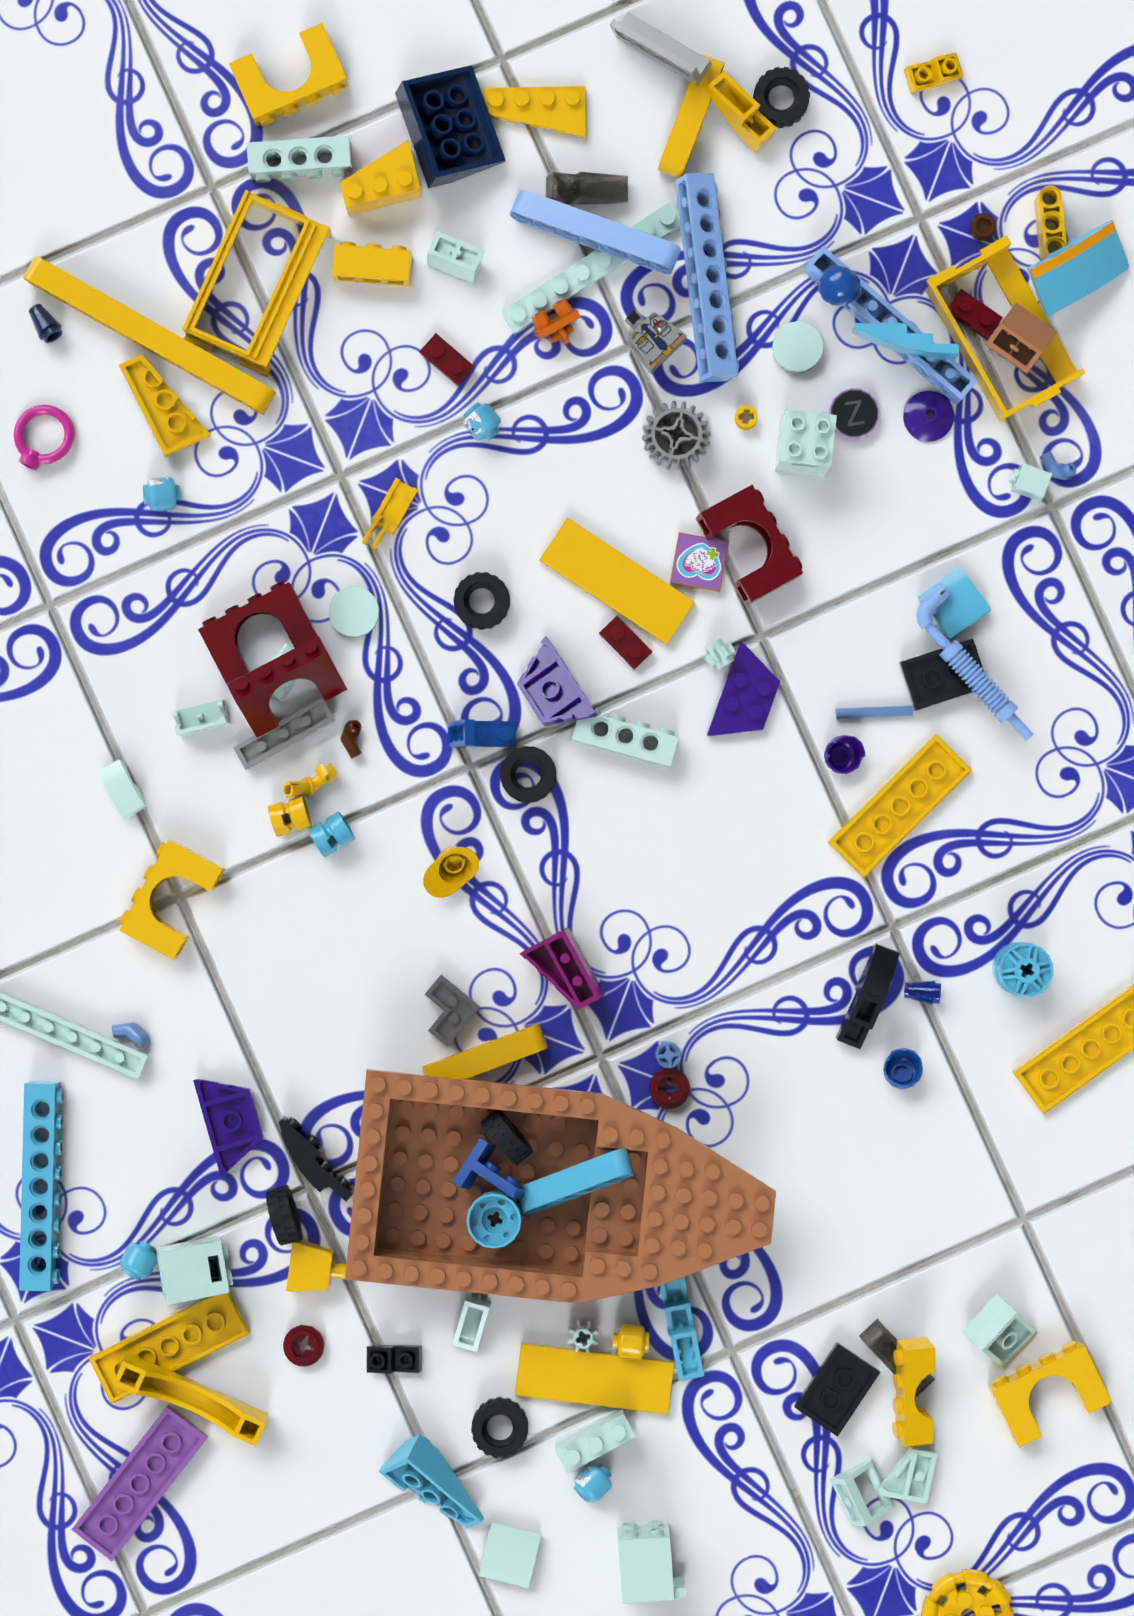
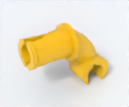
M330 762L326 768L321 763L317 766L315 770L317 775L313 778L305 777L300 781L285 782L283 793L286 794V798L296 796L311 797L324 783H329L337 777L336 770Z

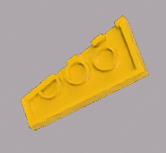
M585 86L483 88L484 100L491 118L512 123L519 122L530 125V127L538 129L541 127L554 130L556 133H567L586 139Z
M142 354L119 364V368L164 458L211 437L208 430L200 424L196 416L188 410L178 395L164 382V379Z

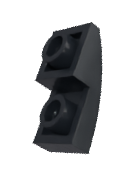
M422 1345L367 1346V1373H420L422 1371Z

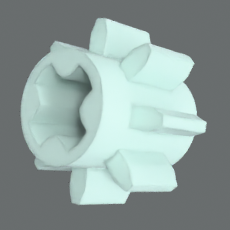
M719 639L705 648L708 655L704 659L710 668L716 665L717 669L720 670L735 660L732 654L736 650L730 641L724 644L722 639Z
M577 1320V1327L575 1329L568 1328V1332L573 1334V1337L568 1339V1344L575 1343V1352H578L580 1348H585L586 1352L589 1353V1346L591 1344H598V1341L593 1338L594 1335L598 1334V1329L591 1330L590 1320L586 1325L581 1324ZM580 1331L587 1335V1341L578 1338Z

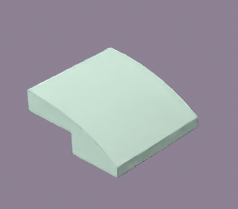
M491 1522L478 1576L529 1588L541 1534Z

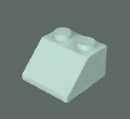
M996 1294L993 1299H990L985 1304L984 1309L969 1321L967 1327L962 1332L1003 1369L1037 1330Z

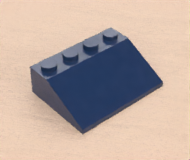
M472 65L401 82L395 95L428 189L453 183L506 161Z

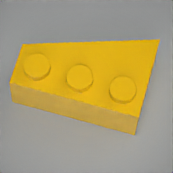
M408 140L340 182L348 215L422 197Z

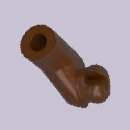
M357 720L348 721L340 737L351 759L362 754L361 749L356 743L362 729L361 723Z

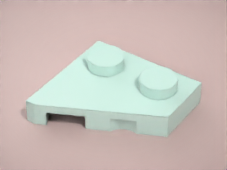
M910 1446L880 1485L877 1493L880 1496L927 1504L938 1453Z

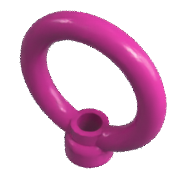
M37 405L26 410L18 418L13 432L15 446L21 454L18 461L24 466L37 471L40 464H51L66 456L73 445L75 437L74 426L69 416L61 409L51 405ZM40 415L55 417L64 428L62 444L57 450L49 454H40L28 448L24 441L26 425L30 420Z

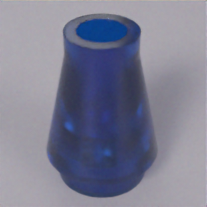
M935 980L914 983L905 982L904 998H910L932 1006L933 1003L940 1004L942 984L935 983Z

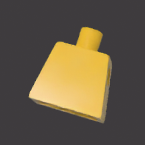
M304 1240L293 1242L286 1291L328 1290L331 1278L345 1280L346 1264L333 1262L335 1253L333 1249Z

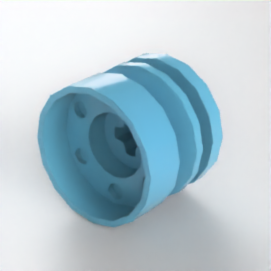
M1012 942L1003 946L996 953L992 963V974L996 983L1004 991L1020 997H1033L1042 993L1050 985L1053 977V963L1049 954L1042 947L1032 943ZM1021 965L1027 966V969L1030 971L1028 975H1021L1023 972L1020 969Z
M491 1191L484 1193L473 1202L468 1210L466 1220L468 1232L474 1241L483 1247L493 1249L504 1247L515 1239L521 1229L523 1221L521 1206L515 1198L510 1197L505 1192ZM495 1212H499V1218L502 1219V1222H497L496 1225H493L489 1214L494 1215Z

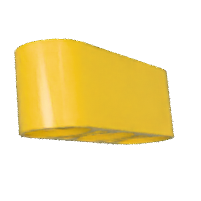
M1050 185L1044 187L1039 192L1034 202L1041 260L1046 259V255L1050 254L1048 246H1055L1057 249H1060L1067 245L1062 194L1057 187ZM1045 195L1050 196L1054 204H1045L1042 197ZM1045 221L1054 222L1056 230H1049L1045 225Z

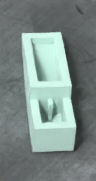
M467 1292L452 1345L477 1352L493 1295Z

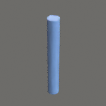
M913 706L837 708L835 713L836 719L913 716Z

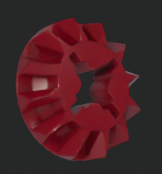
M664 1068L658 1070L651 1078L649 1093L652 1100L658 1106L674 1109L681 1106L687 1100L690 1093V1084L686 1075L680 1070ZM668 1077H670L672 1085L681 1087V1089L672 1091L671 1099L668 1098L665 1090L658 1089V1087L666 1086Z
M301 1324L292 1328L287 1333L283 1342V1350L291 1363L305 1367L316 1363L321 1358L325 1342L321 1332L317 1331L313 1326ZM306 1336H309L308 1345L313 1349L306 1348L299 1355L300 1345L297 1344V1341L302 1342Z

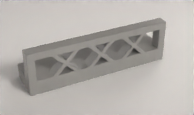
M629 12L621 23L615 19L610 23L616 38L697 86L712 65L711 61Z

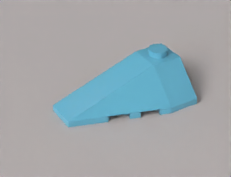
M420 1434L406 1440L378 1471L399 1489L406 1491L409 1488L419 1494L418 1500L426 1504L428 1501L438 1505L442 1514L466 1528L483 1522V1515L440 1451L431 1444L429 1439Z

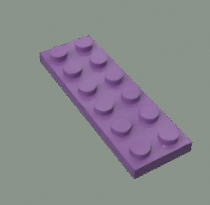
M167 1405L71 1530L109 1560L113 1561L202 1446L208 1435L170 1405Z

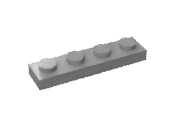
M322 697L279 721V726L258 738L254 735L236 745L233 749L245 770H248L335 721V718Z

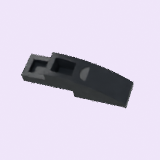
M875 943L855 987V996L836 1035L837 1041L861 1049L869 1029L872 1030L886 998L900 955L899 952Z
M284 1116L279 1121L281 1134L300 1172L319 1192L327 1185L347 1202L354 1194V1189H352L353 1183L344 1175L339 1177L332 1171L334 1169L333 1165L326 1159L322 1158V1160H319L317 1158L323 1151L320 1147L322 1143L317 1137L311 1133L306 1135L301 1130L303 1126L295 1118L290 1117L288 1119Z

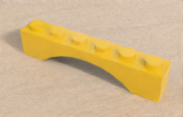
M126 1352L112 1384L135 1395L160 1399L190 1410L213 1422L231 1436L254 1446L257 1445L267 1423V1412Z

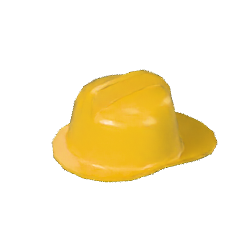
M451 846L443 849L438 858L425 871L423 885L427 893L437 898L449 897L475 876L479 869V858L469 848Z

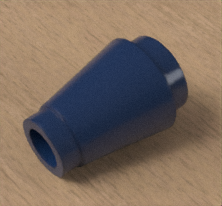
M41 304L32 306L28 312L39 339L44 340L45 343H52L60 338L62 335L61 324Z

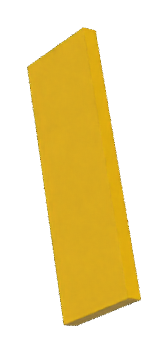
M568 517L539 559L540 562L666 645L695 603V601Z
M935 734L828 843L862 878H865L972 769Z
M1134 984L1012 1071L1042 1114L1048 1112L1134 1049Z
M231 1293L206 1297L90 1356L88 1359L111 1404L133 1394L112 1385L126 1352L176 1372L249 1335L250 1331Z
M521 1342L515 1395L668 1414L674 1361L651 1358L628 1359L620 1358L618 1354L595 1351L587 1353L586 1350L575 1352V1349Z

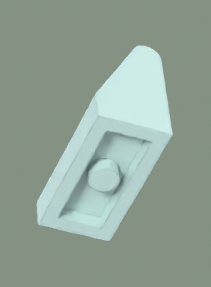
M868 1459L830 1479L852 1526H868L894 1507L890 1497L880 1496L877 1493L882 1505L868 1510L854 1481V1478L866 1471L877 1493L878 1488L883 1482L872 1459Z

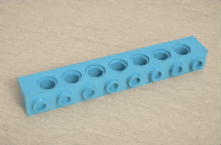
M29 1081L24 1083L19 1291H51L55 1288V1284L59 1283L60 1270L56 1268V1258L60 1257V1243H56L57 1232H60L61 1218L57 1217V1207L61 1206L62 1200L61 1191H58V1181L62 1179V1166L58 1165V1156L62 1155L63 1141L59 1140V1129L63 1128V1114L59 1113L60 1104L64 1101V1089L60 1088V1082ZM40 1102H46L49 1105L50 1112L48 1115H43L39 1111ZM41 1127L49 1132L47 1141L40 1139L38 1136V1131ZM39 1153H43L48 1157L49 1162L47 1166H42L38 1163ZM39 1179L47 1182L48 1190L46 1192H42L37 1188V1181ZM38 1205H42L47 1209L46 1218L38 1216L36 1212ZM37 1231H42L46 1234V1243L37 1241ZM36 1257H41L45 1260V1269H40L36 1266Z

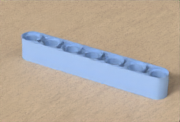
M519 190L509 213L513 219L523 224L669 275L672 273L681 252V248L673 242L527 190Z

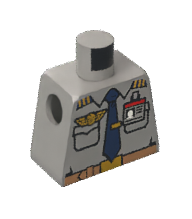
M634 310L624 320L634 330L628 336V342L650 374L658 369L686 342L687 335L656 312H652L644 319Z

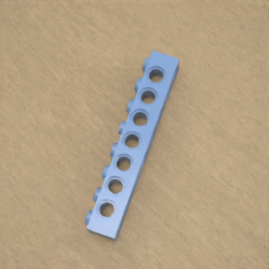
M686 173L675 180L699 382L728 381L738 376L739 362L736 359L735 352L736 337L733 333V312L729 303L730 288L726 278L727 263L723 254L724 238L720 229V209L717 205L716 196L717 184L714 180V173Z
M822 246L806 264L804 273L819 285V279L825 270L834 266H847L827 248ZM858 276L860 279V292L853 302L842 305L861 323H907V333H923ZM895 351L956 406L978 381L954 359L928 358Z

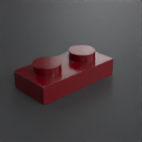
M963 289L959 290L948 307L955 319L986 340L990 338L1003 318Z
M437 333L419 351L420 355L457 387L475 368L473 364Z
M618 616L599 632V635L633 670L653 652Z

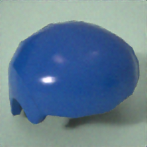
M834 266L825 270L819 279L818 291L822 299L831 305L839 306L851 303L860 292V279L856 272L848 267Z
M900 1048L890 1053L884 1063L883 1071L886 1081L892 1087L904 1090L914 1087L918 1083L923 1073L921 1058L915 1051Z

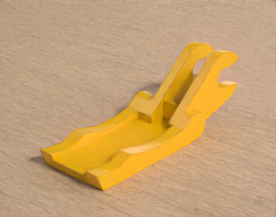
M395 478L380 507L371 520L372 525L366 532L362 543L364 545L368 543L377 527L382 530L372 544L371 548L373 550L377 549L386 532L394 535L415 498L418 489L412 488L401 482L400 479Z

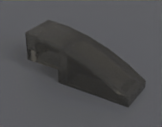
M552 172L546 177V197L564 204L626 203L628 201V176L579 172L577 174Z
M877 1318L859 1337L893 1374H896L893 1353L894 1350H897L898 1339ZM931 1374L926 1376L918 1385L915 1393L916 1397L935 1380Z

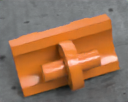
M561 299L552 305L557 314V317L549 320L545 310L531 316L535 327L532 331L536 338L543 339L556 331L555 334L549 336L552 344L558 340H561L564 345L569 343L567 335L574 332V328L572 325L564 329L563 327L579 319L581 316L578 310L572 309L566 299Z

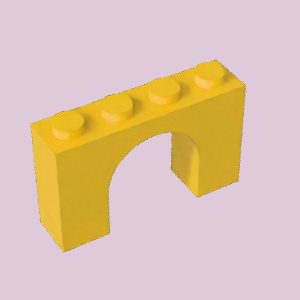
M323 23L299 32L301 41L311 61V72L307 81L296 90L285 92L270 87L263 79L252 53L229 63L256 127L259 125H270L275 121V118L282 115H293L298 112V108L307 104L308 106L316 105L322 101L323 97L330 94L332 96L339 95L349 86L347 77Z
M167 840L166 843H161L156 852L158 859L155 865H150L143 877L146 881L142 889L138 887L133 894L131 901L134 904L130 911L126 910L119 921V924L122 925L119 931L175 960L178 959L189 936L167 925L158 917L154 908V895L157 888L165 880L178 876L186 878L208 891H214L225 868L173 840Z
M1076 1341L1062 1346V1350L1055 1354L1050 1352L1042 1355L1039 1358V1362L1035 1364H1024L1015 1370L1016 1373L1008 1377L1002 1375L992 1381L993 1384L988 1386L1019 1448L1043 1437L1030 1411L1029 1395L1034 1385L1045 1377L1061 1376L1068 1379L1072 1383L1083 1408L1089 1414L1112 1403L1086 1347L1081 1342L1076 1343Z

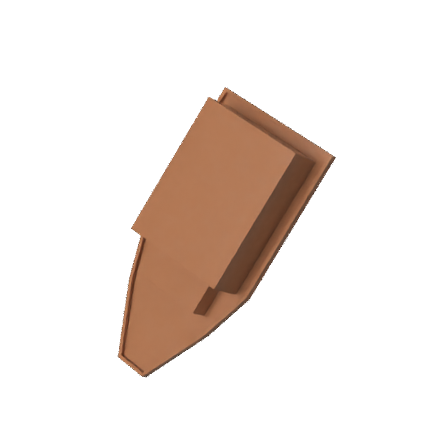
M367 1069L345 1280L581 1304L661 1286L771 1244L776 1190L679 1128L602 1093ZM494 1110H500L517 1127L533 1149V1153L519 1165H515L497 1146L488 1161L501 1168L499 1173L505 1177L509 1174L521 1182L519 1186L619 1149H627L634 1176L540 1212L528 1215L522 1213V1226L515 1239L506 1246L495 1249L483 1247L475 1242L468 1232L466 1220L468 1210L477 1198L487 1192L503 1191L480 1175L470 1190L461 1188L453 1183V1180L479 1138L489 1140L495 1144L480 1123ZM495 1212L494 1215L489 1214L493 1225H496L497 1222H502V1219L499 1218V1212Z

